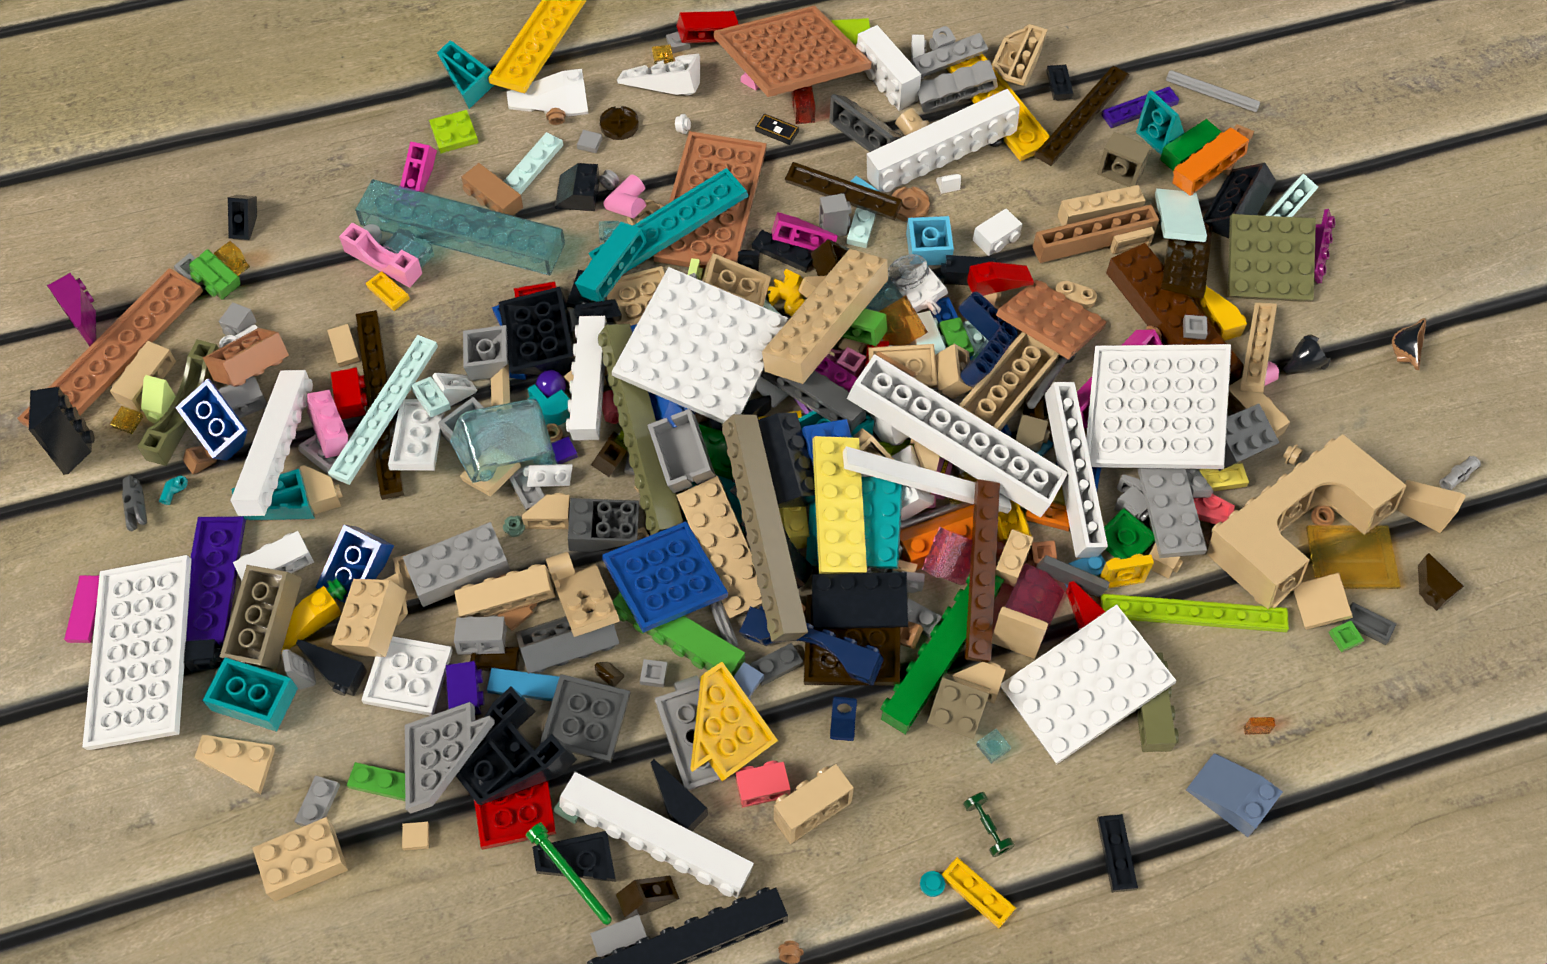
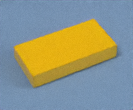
M382 271L366 282L367 288L393 311L410 299L409 295Z

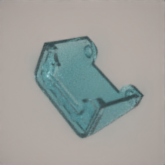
M536 399L522 400L465 412L458 418L450 440L472 483L490 480L494 476L497 467L532 459L535 465H552L555 459L543 412Z

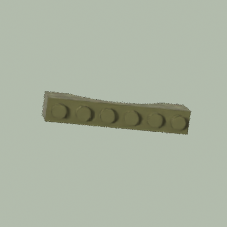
M196 340L187 356L184 376L173 403L164 416L147 429L137 447L146 461L167 466L188 427V424L175 407L206 379L213 381L203 357L218 350L217 344Z

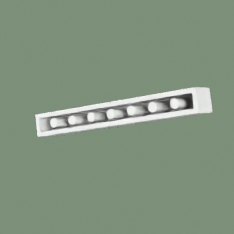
M282 370L278 375L230 500L238 516H265L268 506L271 505L274 489L278 486L279 475L284 469V461L290 453V445L292 439L296 436L298 423L301 422V414L304 407L307 406V393L313 389L312 380L309 379L306 370Z
M1053 382L1044 396L1058 467L1068 472L1062 483L1075 557H1098L1108 546L1075 382Z
M576 772L560 796L559 807L566 814L576 815L584 819L585 823L589 826L602 828L609 836L627 841L632 848L650 853L657 861L670 863L677 871L695 876L700 883L704 885L710 884L718 888L725 896L738 898L751 873L753 862Z

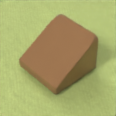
M203 445L187 448L183 457L184 463L192 474L199 473L217 461V459L211 457Z

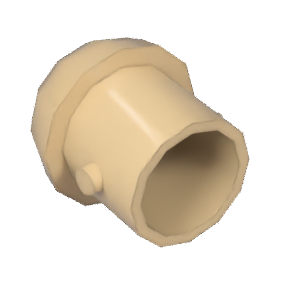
M913 108L902 113L895 122L905 136L930 125L929 121H923Z

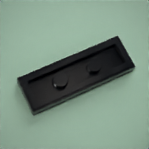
M1123 814L1098 816L1097 823L1111 892L1137 890L1138 884Z

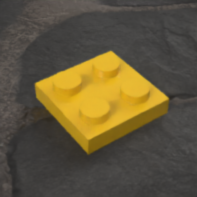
M1136 554L1126 559L1112 558L1105 563L1100 578L1110 582L1108 589L1144 583L1154 564L1152 555L1143 556V554Z

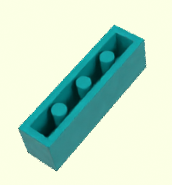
M620 222L616 229L613 230L608 240L601 246L599 252L575 282L582 297L596 302L605 300L647 241L641 228Z

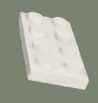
M404 399L398 411L388 462L389 470L435 471L441 437L438 422L444 419L445 412L430 417L418 399Z

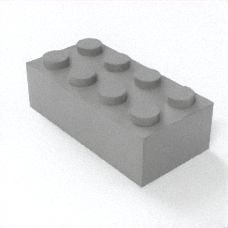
M491 522L403 556L410 578L423 607L454 595V591L461 589L464 585L479 584L487 578H496L511 572Z

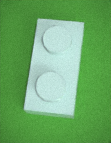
M856 208L846 244L867 248L876 214Z
M432 377L411 384L413 393L430 417L451 409L449 401Z

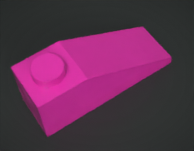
M410 141L397 201L414 205L418 204L432 173L437 150L430 145Z
M777 212L771 230L773 240L810 250H815L827 239L836 242L838 237L836 234L802 219Z

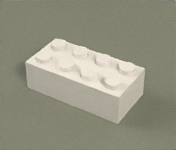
M878 25L859 33L856 47L872 62L871 69L864 72L877 85L878 90L884 93L890 104L894 105L898 111L918 102L917 92L920 89V72Z

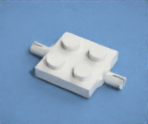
M927 264L913 273H910L907 267L901 268L899 273L904 278L891 287L909 312L913 315L920 310L929 308L934 315L937 312L939 313L941 308L936 302L948 294V291Z

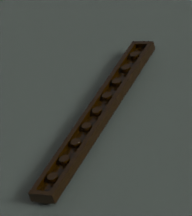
M377 310L356 314L368 410L388 381ZM393 418L374 446L379 491L382 500L404 496L401 470H389L388 466L395 432Z

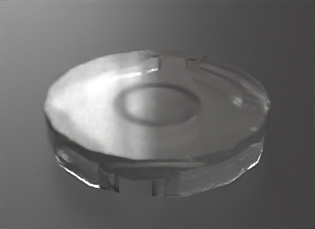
M909 254L898 258L888 269L890 284L894 288L898 287L902 290H909L922 284L925 280L924 277L926 274L928 276L929 273L927 261L917 254Z

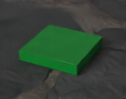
M1125 508L1104 526L1108 546L1105 550L1114 558L1126 559L1136 554H1144L1155 543L1153 531Z

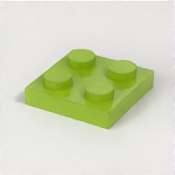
M467 110L429 120L440 154L478 143V138Z

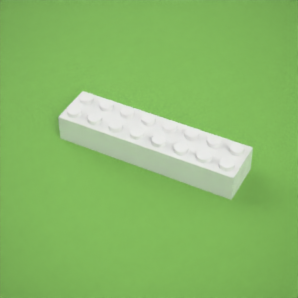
M1006 89L867 153V179L874 188L882 193H887L893 190V188L907 184L911 180L924 176L936 168H941L953 160H958L968 153L978 151L983 146L995 143L998 139L1010 136L1017 131L1020 105L1010 91Z

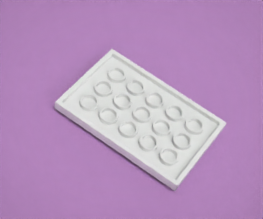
M1115 605L1001 683L1000 688L1057 765L1176 683V679L1118 605Z

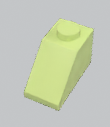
M145 375L141 409L146 415L147 420L156 424L168 411L176 396L166 380Z

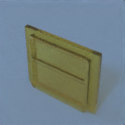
M1353 525L1306 526L1315 579L1339 573L1344 589L1401 588L1388 525H1377L1365 535Z

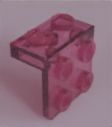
M940 527L934 537L930 552L925 558L922 570L937 578L941 577L956 584L964 585L970 573L972 540Z

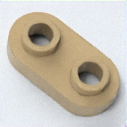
M1070 281L1058 283L1055 289L1056 292L1063 293L1067 299L1081 304L1085 309L1092 308L1097 299V294L1093 289Z

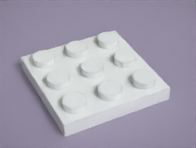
M392 636L386 657H375L362 697L363 704L429 716L434 715L446 675V665H449L453 652L452 647Z

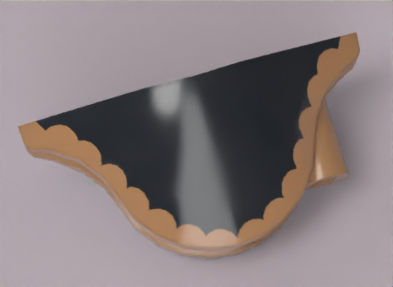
M1422 318L1416 324L1399 330L1392 339L1397 362H1409L1416 370L1420 368L1426 318Z

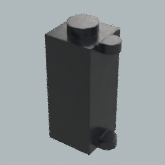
M946 255L945 263H941L940 276H944V284L968 285L967 279L970 266L997 261L996 258Z

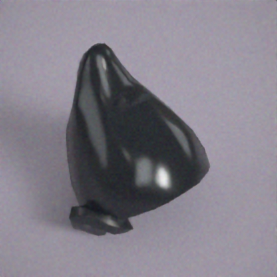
M1309 334L1303 336L1298 343L1289 362L1283 367V371L1288 374L1298 371L1308 372L1320 367L1324 370L1329 366L1331 358H1327L1317 343L1319 338Z

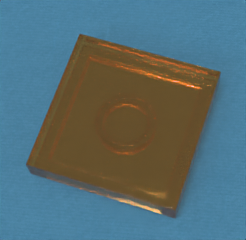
M906 295L879 311L886 314L888 331L882 339L883 341H889V345L905 346L928 333Z

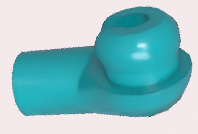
M180 475L168 480L164 485L159 502L164 505H170L173 495L187 487V478Z

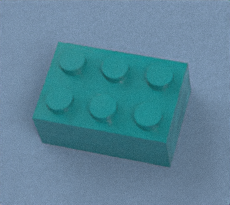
M225 657L202 701L213 712L277 732L298 688L289 677Z

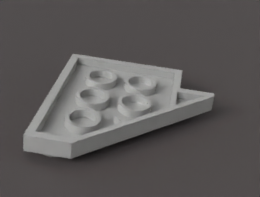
M471 702L405 725V809L410 814L431 807L436 803L495 724L491 716L475 721V706Z

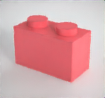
M769 761L761 767L746 766L735 772L742 808L775 801L786 793L790 795V785L784 762Z

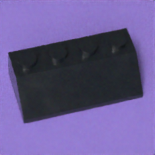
M1266 163L1232 169L1203 217L1204 223L1213 226L1212 232L1229 238L1230 216L1232 214H1258L1276 182Z
M59 386L30 391L28 430L63 475H67L92 452V443L95 441L94 433L92 430H89L85 419L79 416L77 408L72 406L69 397L64 395Z
M776 413L759 419L758 423L778 507L789 508L810 505L815 500L814 470L797 413Z
M907 572L812 574L814 629L908 627Z

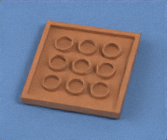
M1035 280L1033 285L1027 286L1001 306L996 314L999 318L1068 360L1104 329L1107 323L1098 314L1091 313L1083 308L1081 304L1067 299L1063 293L1056 292L1048 287L1046 283Z

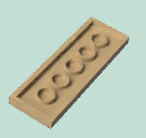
M716 476L678 494L677 498L693 534L728 591V597L721 601L729 619L732 620L747 613L750 606L754 608L762 606V597L757 585V575L752 563L751 549L720 478Z

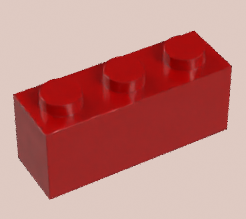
M734 11L680 12L677 30L682 43L717 42L714 38V31L736 26L739 23Z

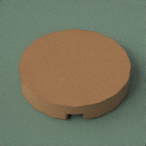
M901 187L891 195L902 199L903 203L896 217L901 221L908 222V218L925 217L929 212V197L923 190L917 187Z

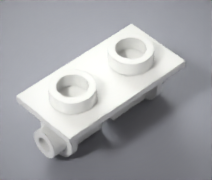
M572 464L529 465L523 471L524 476L528 477L527 487L570 486Z

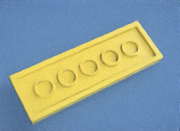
M814 436L812 443L819 574L867 573L861 473L844 469L843 450L846 446L860 450L859 438Z

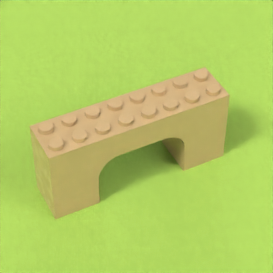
M1342 434L1337 439L1333 438L1328 441L1321 451L1316 450L1306 462L1298 463L1288 475L1283 474L1275 485L1267 486L1256 499L1254 497L1251 498L1241 510L1233 511L1226 521L1217 523L1212 529V537L1208 542L1207 555L1264 607L1269 609L1276 601L1301 584L1310 560L1281 535L1280 532L1309 510L1318 506H1328L1365 535L1396 511L1407 485Z

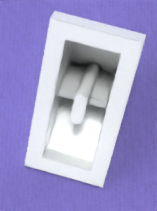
M433 374L435 383L449 401L450 406L477 392L476 387L467 375Z

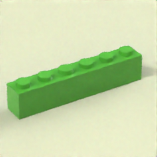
M620 592L613 600L619 620L622 622L628 621L633 624V627L638 632L644 634ZM685 616L646 631L659 645L665 644L672 648L671 650L677 656H685L699 669L710 670L720 662H723L734 677L745 662V652Z

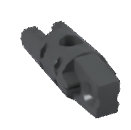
M129 475L123 479L122 499L127 530L134 531L138 528L137 522L141 525L147 524V514L142 486L138 479Z

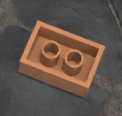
M257 328L203 357V360L214 381L237 387L243 385L249 377L264 373V369L282 363V359L289 356L279 332Z

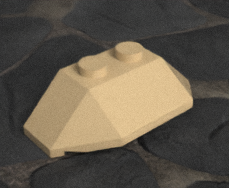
M1028 24L1024 29L1017 30L1004 37L992 63L993 69L1004 80L1027 86L1038 61L1048 29Z

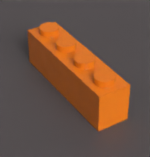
M1231 127L1225 132H1221L1216 139L1206 143L1200 151L1193 153L1188 160L1175 167L1173 171V184L1188 195H1193L1247 154L1249 139Z

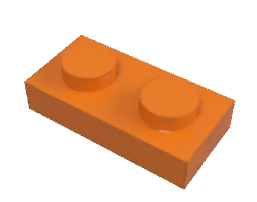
M1052 502L1041 518L1026 510L1025 518L1027 521L1069 531L1070 525L1066 506Z

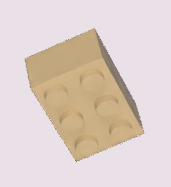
M353 579L331 645L348 655L386 657L407 591L391 580Z
M837 764L831 768L829 766L822 768L816 774V778L810 782L809 780L801 782L796 787L795 792L790 795L786 793L775 801L774 822L790 844L851 804L854 788Z
M327 817L253 847L266 894L274 902L348 871L334 826Z

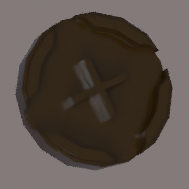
M610 107L600 116L601 131L610 139H628L638 130L639 121L637 113L629 107Z

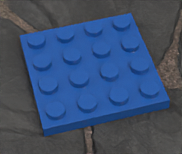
M687 522L602 555L607 569L643 633L728 597V591Z

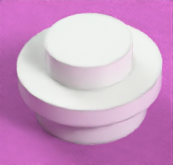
M681 114L675 119L676 131L682 134H687L691 128V121L687 118L686 114Z

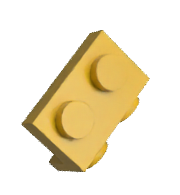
M1011 499L1012 509L1009 513L1000 511L998 513L997 541L1002 542L1004 545H1006L1012 529L1032 537L1022 507Z

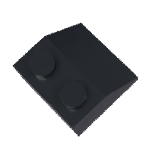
M577 163L560 175L555 209L596 210L600 184L598 164Z

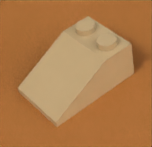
M713 253L705 267L702 281L763 307L771 276Z

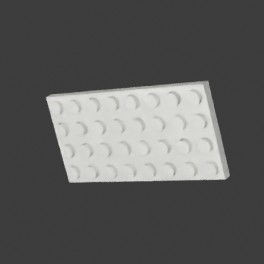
M184 555L100 571L83 737L84 749L93 750L179 734L191 558Z

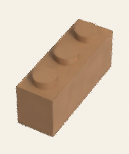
M480 163L461 176L464 192L469 196L472 195L481 206H486L494 216L502 218L505 222L523 208L521 194Z

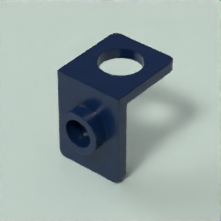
M833 697L830 739L854 741L857 699ZM840 704H848L851 710L843 713L837 707Z

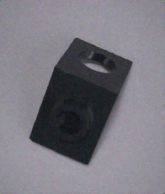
M738 251V263L759 272L760 251Z

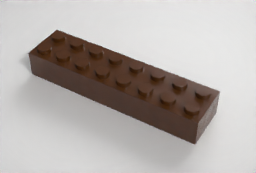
M1146 243L1110 259L1106 274L1146 325H1152L1161 331V342L1163 345L1227 344L1208 320L1206 339L1184 338V316L1204 315L1188 295L1160 289L1164 265ZM1232 349L1229 384L1238 380L1244 368V364Z

